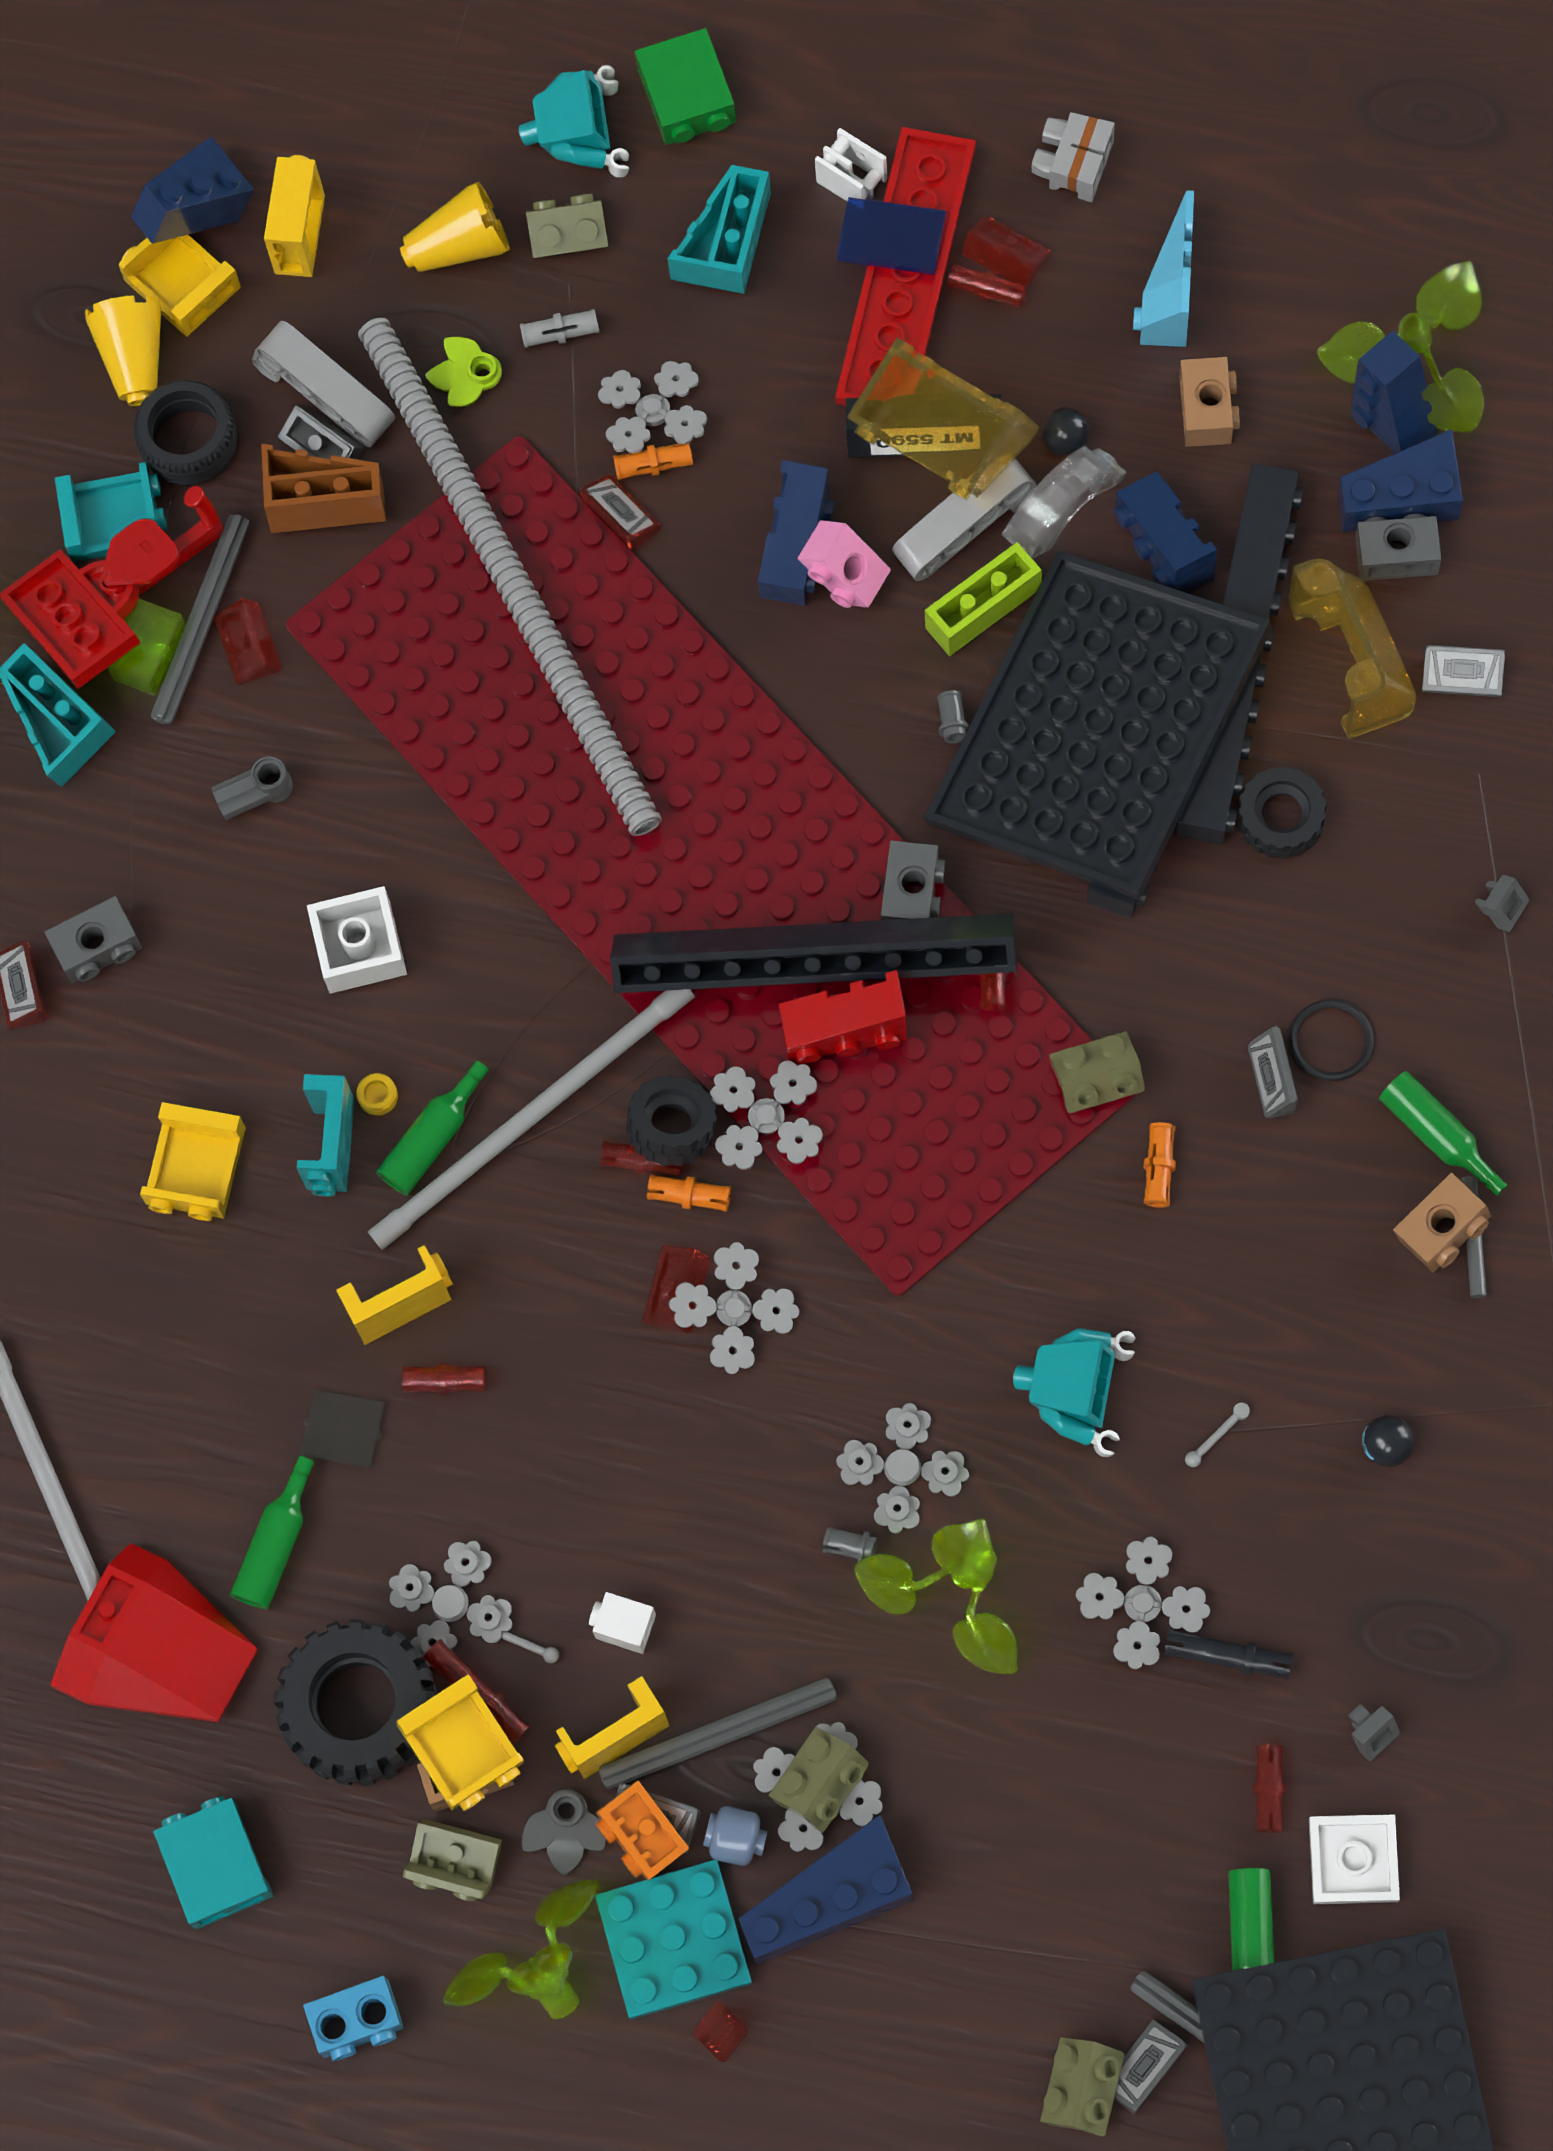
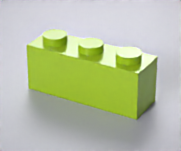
M1016 542L925 609V629L950 657L1034 595L1042 583V570L1020 544Z

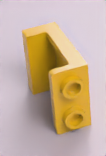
M189 235L153 244L146 238L138 246L128 249L119 263L124 281L145 300V296L158 298L161 305V314L186 337L241 288L236 270L226 261L220 264Z
M162 1102L158 1116L162 1127L147 1187L142 1186L140 1195L146 1205H149L150 1210L162 1214H172L173 1210L188 1212L189 1217L201 1221H211L212 1217L224 1219L246 1130L241 1117Z
M425 1245L417 1248L426 1269L361 1303L351 1282L336 1290L364 1345L451 1300L447 1287L453 1285L437 1252L430 1255Z
M469 1674L397 1720V1727L451 1810L458 1806H461L463 1811L473 1807L485 1798L482 1791L495 1782L499 1788L508 1784L521 1774L518 1767L524 1762L520 1753L516 1752L477 1692L478 1688Z
M642 1676L628 1684L631 1695L638 1706L633 1712L580 1745L573 1744L564 1727L556 1730L561 1741L554 1746L571 1774L579 1770L585 1780L599 1771L601 1766L617 1760L670 1726L662 1707Z

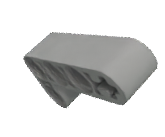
M280 321L255 349L252 362L263 375L274 382H278L283 378L364 446L372 447L395 420V415L388 406L287 322Z
M1007 452L1001 453L989 461L906 532L894 544L892 552L915 581L924 580L936 572L1008 509L1018 514L1034 505L1041 497L1042 491L1015 458Z

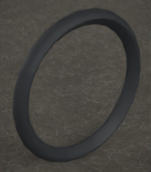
M1332 999L1312 1003L1295 1017L1290 1027L1289 1049L1293 1059L1302 1070L1317 1079L1338 1081L1352 1077L1363 1069L1373 1053L1374 1034L1370 1022L1359 1009L1344 1001ZM1323 1008H1337L1349 1012L1357 1018L1365 1032L1366 1045L1361 1058L1355 1065L1341 1072L1329 1073L1313 1068L1304 1060L1298 1049L1297 1034L1302 1022L1313 1012Z

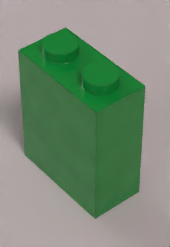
M706 28L635 50L637 70L665 145L674 142L684 143L695 135L708 131H721L730 124L736 123L735 105Z

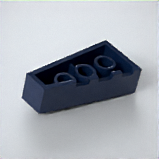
M881 1815L738 1918L756 1965L913 1901L912 1891Z

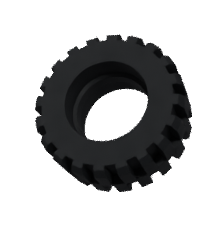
M350 1619L349 1625L343 1626L338 1621L327 1624V1631L318 1635L314 1630L304 1637L307 1643L300 1650L295 1646L288 1655V1658L291 1660L288 1667H281L277 1677V1680L280 1682V1688L274 1691V1705L278 1709V1714L275 1716L278 1728L282 1731L285 1742L306 1767L312 1769L316 1775L326 1780L331 1778L336 1780L338 1784L351 1786L353 1782H360L363 1786L375 1785V1779L381 1777L390 1780L399 1775L397 1772L399 1768L405 1764L411 1767L418 1760L397 1727V1720L438 1694L433 1681V1674L418 1649L409 1642L408 1638L399 1631L393 1632L389 1630L385 1624L375 1621L372 1625H369L363 1619ZM354 1666L374 1667L384 1673L393 1685L396 1703L391 1717L379 1731L369 1737L360 1740H343L334 1736L324 1727L318 1711L319 1699L324 1687L336 1674Z

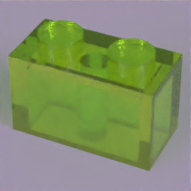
M139 599L134 610L124 621L134 631L141 643L110 665L108 670L114 681L156 696L168 672L186 624L182 614Z

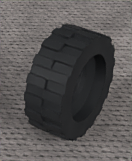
M1281 766V768L1270 767L1265 772L1255 774L1253 779L1244 786L1238 805V827L1240 833L1244 834L1246 843L1248 845L1251 844L1256 852L1267 854V857L1270 858L1282 857V859H1288L1290 856L1303 854L1308 848L1311 849L1316 844V839L1320 838L1323 832L1327 804L1326 799L1323 798L1324 792L1321 786H1317L1312 776H1307L1302 770L1297 768L1296 770L1290 769L1289 766ZM1275 795H1288L1294 798L1299 803L1302 811L1298 824L1288 830L1271 828L1262 816L1263 805L1269 798Z
M668 1076L667 1078L657 1077L653 1078L651 1082L643 1083L638 1091L635 1090L632 1094V1099L628 1105L626 1133H628L630 1145L633 1144L635 1151L639 1155L645 1156L646 1160L650 1162L655 1161L664 1166L668 1164L682 1166L683 1163L696 1161L699 1156H704L707 1153L708 1147L712 1145L714 1140L717 1108L716 1104L711 1100L712 1096L709 1092L703 1090V1086L698 1083L695 1084L690 1079L684 1077L683 1079L675 1078V1076ZM674 1108L689 1114L691 1126L684 1133L669 1134L655 1129L651 1118L655 1111L659 1109Z

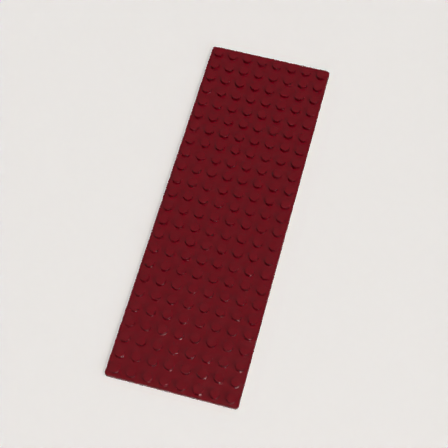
M521 436L513 438L471 473L475 477V482L480 486V492L484 493L486 502L490 504L491 511L495 513L496 521L500 522L502 526L501 531L506 533L507 541L511 542L512 551L517 553L518 561L522 562L523 570L528 573V580L532 581L535 587L534 590L539 593V600L543 601L545 610L550 613V620L556 624L555 630L561 633V640L567 644L566 650L571 652L572 660L576 661L578 665L577 670L582 672L583 680L587 681L589 685L588 690L593 692L594 700L600 704L599 710L604 712L605 720L609 721L611 725V731L615 732L616 740L620 741L623 747L621 751L626 752L628 756L627 761L632 763L633 771L637 772L639 776L638 781L643 783L644 791L648 792L650 796L649 802L654 803L656 807L655 812L660 814L662 819L655 829L640 836H633L629 833V826L625 825L622 819L624 815L619 814L617 810L618 805L613 803L612 795L608 794L606 790L607 785L602 783L601 775L597 774L595 770L596 765L591 763L589 759L590 754H586L583 748L585 744L580 743L578 739L579 734H576L572 728L574 724L569 723L567 719L568 714L563 712L562 704L558 703L556 699L557 694L552 692L551 684L547 683L545 679L546 674L541 672L540 664L535 661V654L531 653L529 644L523 638L524 634L520 633L518 629L519 624L514 622L513 614L509 613L507 609L508 604L503 602L502 594L498 593L497 585L492 582L491 574L487 573L486 565L482 564L480 555L475 551V545L470 542V535H467L464 531V525H461L458 519L459 516L453 510L454 506L450 505L448 496L445 494L286 621V628L296 641L613 988L610 954L614 935L881 920L890 840L905 841L525 438ZM910 882L903 889L908 893L914 894L922 891L924 886L919 882ZM944 882L943 884L936 883L934 897H941L939 917L974 915ZM1018 961L1016 972L899 978L906 1014L907 1041H902L899 1046L886 1050L877 1049L876 1046L863 1048L858 1054L847 1057L837 1056V1053L823 1055L820 1060L806 1064L810 1068L809 1076H812L817 1082L816 1091L811 1095H806V1100L801 1105H796L792 1101L780 1105L784 1110L783 1123H795L798 1118H805L809 1125H815L821 1129L822 1140L817 1144L819 1152L815 1157L807 1156L805 1161L800 1164L791 1163L787 1158V1153H781L777 1149V1143L780 1140L778 1130L771 1134L758 1132L757 1142L761 1144L762 1152L894 1296L905 1294L1136 1095L1133 1094L1068 1113L1065 1107L1063 1092L1052 1068L1049 1054L1089 1043L1093 1040ZM875 979L862 981L864 982V987H867L887 980ZM860 980L690 989L695 998L669 1019L659 1023L652 1031L709 1093L716 1086L714 1084V1077L717 1074H726L731 1067H740L745 1071L746 1077H751L755 1081V1089L752 1091L754 1103L764 1098L775 1100V1088L771 1086L770 1078L772 1075L778 1074V1067L782 1062L788 1061L779 1004L825 990L829 996L850 992V983ZM664 991L618 994L639 1015ZM797 1060L792 1061L797 1066L800 1065V1063H798ZM791 1083L790 1086L794 1087L796 1083ZM733 1089V1090H731L730 1092H731V1093H736L737 1090H736V1089ZM738 1107L735 1112H727L741 1129L751 1126L748 1119L750 1107L745 1109ZM798 1139L796 1143H802V1140Z

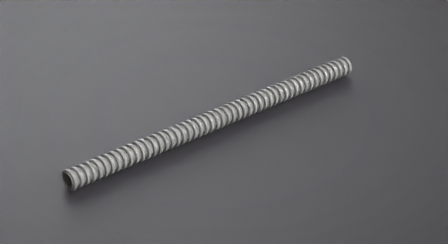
M375 318L368 321L358 333L360 340L364 342V348L366 351H369V357L374 361L375 368L379 370L381 379L385 380L386 388L390 390L389 393L395 399L397 408L400 409L402 417L406 419L407 426L411 428V434L416 438L417 445L421 447L423 456L427 457V463L432 467L434 476H437L439 485L443 486L442 490L448 496L450 505L454 506L453 510L459 516L458 519L461 525H464V531L467 535H470V542L475 545V551L480 555L482 564L486 565L487 573L491 574V580L497 585L498 593L502 594L503 602L508 604L507 609L509 613L513 614L514 622L519 624L518 629L520 633L524 634L523 638L529 644V650L535 654L534 658L540 664L541 672L546 674L545 679L547 683L551 684L552 692L557 694L556 699L558 703L562 704L563 712L568 714L567 719L569 723L574 724L572 728L576 734H579L578 739L580 743L585 744L583 748L586 754H590L589 759L591 763L596 765L595 770L597 774L601 775L602 783L607 785L606 790L608 794L612 795L613 803L618 805L617 810L619 814L624 815L622 819L625 825L629 826V833L633 836L647 834L659 825L662 819L660 814L655 812L656 807L654 803L649 802L650 796L648 792L644 791L643 783L638 781L639 776L637 772L633 771L632 763L627 761L628 756L626 752L621 751L623 747L620 741L616 740L615 732L611 731V725L609 721L605 720L604 712L599 710L600 704L594 700L593 692L588 690L589 685L587 681L583 680L582 672L577 670L578 665L576 661L572 660L571 652L566 650L567 644L561 640V633L555 630L556 624L550 620V613L545 610L543 601L539 600L540 596L534 590V584L528 580L529 575L523 570L522 562L518 561L517 553L512 551L513 547L511 542L507 541L506 533L501 531L502 526L500 522L496 521V515L491 511L490 504L486 502L484 493L480 492V486L475 482L473 473L469 472L470 468L467 463H464L465 459L459 453L457 444L453 443L454 439L448 433L447 426L443 424L441 415L437 414L436 406L432 404L433 401L427 395L428 392L425 386L422 385V381L417 376L415 368L411 366V360L406 356L404 348L401 347L400 340L396 337L394 329L390 328L389 320L386 318Z

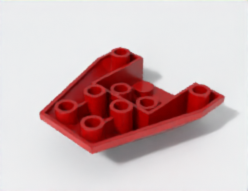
M130 1543L108 1564L67 1637L50 1685L52 1688L87 1705L219 1723L256 1656L258 1648L166 1559Z

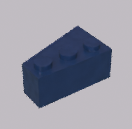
M210 136L145 184L131 214V218L153 244L238 222L254 188L212 136Z
M1393 330L1358 359L1351 414L1359 426L1364 429L1369 428L1394 453H1398L1433 438L1438 432L1436 426L1433 423L1430 424L1427 415L1433 411L1431 403L1427 400L1423 401L1422 392L1427 388L1421 358Z
M1452 429L1340 477L1337 497L1342 532L1356 531L1358 522H1364L1371 517H1384L1387 520L1403 519L1410 514H1423L1426 517L1436 516L1437 522L1459 520L1463 497Z
M782 460L780 473H782L783 483L780 496H775L773 509L776 512L771 532L767 533L758 578L759 595L762 598L805 606L808 593H815L818 582L809 577L808 569L797 558L820 520L833 521L836 500H831L828 468Z
M1158 471L1117 491L1116 508L1113 509V513L1119 526L1123 530L1128 528L1134 537L1132 544L1138 557L1142 561L1147 559L1154 571L1151 574L1154 582L1189 594L1214 581L1217 549L1212 542L1205 545L1195 534L1196 531L1200 530L1199 525L1194 518L1189 520L1185 518L1179 508L1182 506L1181 501Z

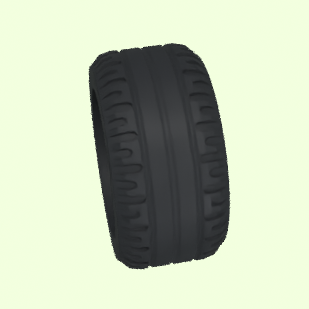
M184 379V381H171L172 383L169 384L165 383V385L159 386L160 388L150 392L136 412L134 420L136 445L143 461L147 462L149 470L152 473H157L160 479L175 485L177 483L178 485L185 486L201 484L203 481L205 483L207 480L213 479L212 477L222 473L223 469H226L228 464H230L236 452L238 428L231 407L220 392L206 383ZM186 411H198L211 416L217 421L216 430L211 440L195 452L172 454L160 449L155 444L161 426L176 414Z

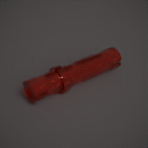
M442 1639L438 1640L423 1656L424 1660L446 1679L450 1685L469 1674L478 1688L477 1692L484 1698L483 1701L512 1745L530 1728V1725L522 1720L504 1702L506 1697L501 1692L496 1694L444 1644Z

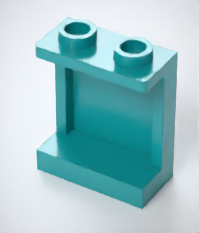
M147 462L138 463L140 472L78 484L73 483L70 475L55 477L65 548L73 563L107 556L111 539L137 520L151 519L163 531L167 530L163 507L157 508L156 497L162 496L159 477L157 473L151 474Z
M304 1074L303 1091L314 1113L325 1114L321 1159L318 1161L297 1160L296 1169L306 1189L312 1190V1194L324 1197L335 1196L336 1192H347L355 1099L345 1076Z
M224 1796L204 1802L200 1806L201 1811L187 1817L185 1813L170 1816L161 1822L163 1827L153 1831L187 1921L195 1930L274 1897L268 1881L263 1876L243 1825L238 1804L232 1798L225 1800Z

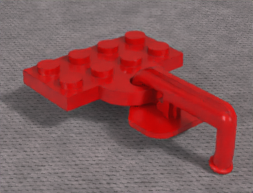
M191 487L184 496L186 506L194 508L201 521L174 541L169 538L155 521L140 519L131 523L111 539L105 560L92 562L78 569L65 553L59 549L0 592V598L77 689L141 643L134 631L124 621L133 611L139 599V594L149 590L221 536L224 529L223 523L201 487Z

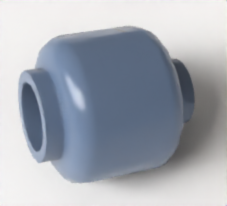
M723 1806L718 1811V1814L711 1813L703 1846L709 1847V1854L714 1860L738 1866H747L751 1862L753 1854L762 1856L767 1831L760 1829L761 1820L757 1813L731 1806Z

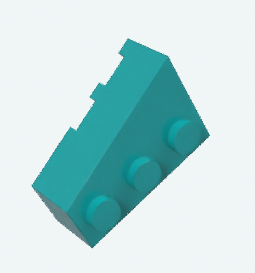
M731 165L707 200V206L701 215L687 229V235L676 250L674 249L667 258L670 280L741 294L745 293L771 196L769 172Z
M25 643L0 667V679L16 712L24 723L28 732L27 735L43 763L42 766L46 775L60 787H63L116 731Z

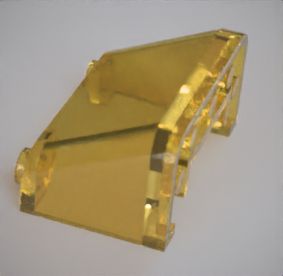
M897 337L847 416L850 421L858 426L854 433L873 445L879 439L950 482L947 489L967 501L970 495L978 498L1028 446L1040 427L1020 409L1008 402L1004 403L998 398L991 397L940 367L932 359L926 358L920 353L917 354L913 346Z
M1313 559L1293 566L1288 605L1295 620L1302 619L1303 616L1312 618L1318 622L1321 631L1340 624L1357 664L1349 669L1345 680L1351 704L1349 712L1342 716L1341 724L1348 740L1410 716L1414 710L1417 697L1415 688L1368 585L1360 578L1325 559Z

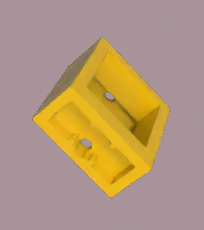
M292 155L289 158L277 157L264 241L275 274L312 277L325 194L315 160L301 155Z

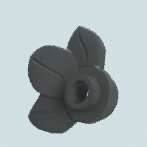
M565 1789L554 1793L550 1797L546 1810L535 1813L528 1819L522 1834V1848L525 1852L547 1849L549 1859L556 1870L562 1875H567L579 1865L585 1849L603 1851L606 1839L595 1826V1823L600 1819L588 1812L587 1803L582 1795L574 1790ZM566 1804H570L575 1808L574 1815L569 1819H564L559 1814L560 1808Z

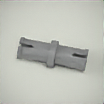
M595 309L565 316L556 313L553 314L551 319L520 324L524 348L558 341L559 344L566 343L568 338L599 333Z

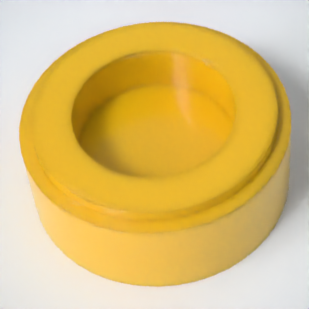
M380 1073L370 1074L364 1077L358 1084L356 1091L357 1100L366 1113L380 1116L387 1114L395 1107L398 1100V1092L394 1082L388 1076Z

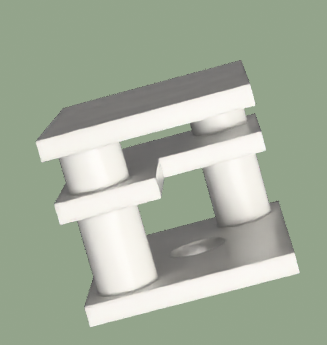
M841 128L838 129L837 140L831 148L828 146L823 148V158L818 156L815 158L816 182L862 211L865 209V199L872 200L874 197L873 189L881 180L884 183L887 181L886 156ZM852 163L868 172L863 180L853 174Z

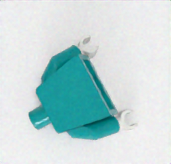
M605 65L598 70L597 74L585 70L560 73L545 91L534 97L535 120L519 125V134L525 146L539 142L540 146L557 160L599 169L606 165L613 176L619 178L626 176L629 167L617 165L615 161H628L629 153L623 148H617L611 154H606L605 150L610 149L603 95L611 96L618 90V81L614 80L615 70L611 66Z
M1077 1328L1054 1340L1052 1345H1042L1039 1347L1035 1367L1018 1365L1013 1375L1014 1387L1016 1390L1030 1391L1029 1402L1039 1409L1040 1418L1058 1434L1085 1446L1092 1443L1098 1455L1110 1457L1115 1453L1105 1450L1101 1445V1439L1109 1437L1114 1441H1119V1436L1111 1430L1103 1431L1099 1434L1095 1432V1427L1102 1428L1114 1358L1120 1361H1128L1135 1354L1132 1350H1123L1119 1342L1133 1343L1135 1336L1129 1331H1123L1114 1338L1108 1332Z

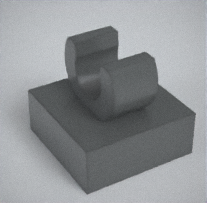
M1503 874L1498 882L1488 881L1485 886L1490 892L1487 900L1477 898L1475 903L1483 914L1490 917L1498 929L1510 932L1530 899L1516 878Z
M1359 1704L1348 1714V1717L1353 1721L1351 1725L1355 1731L1352 1733V1737L1358 1751L1370 1762L1401 1734L1394 1716L1383 1706L1371 1715Z

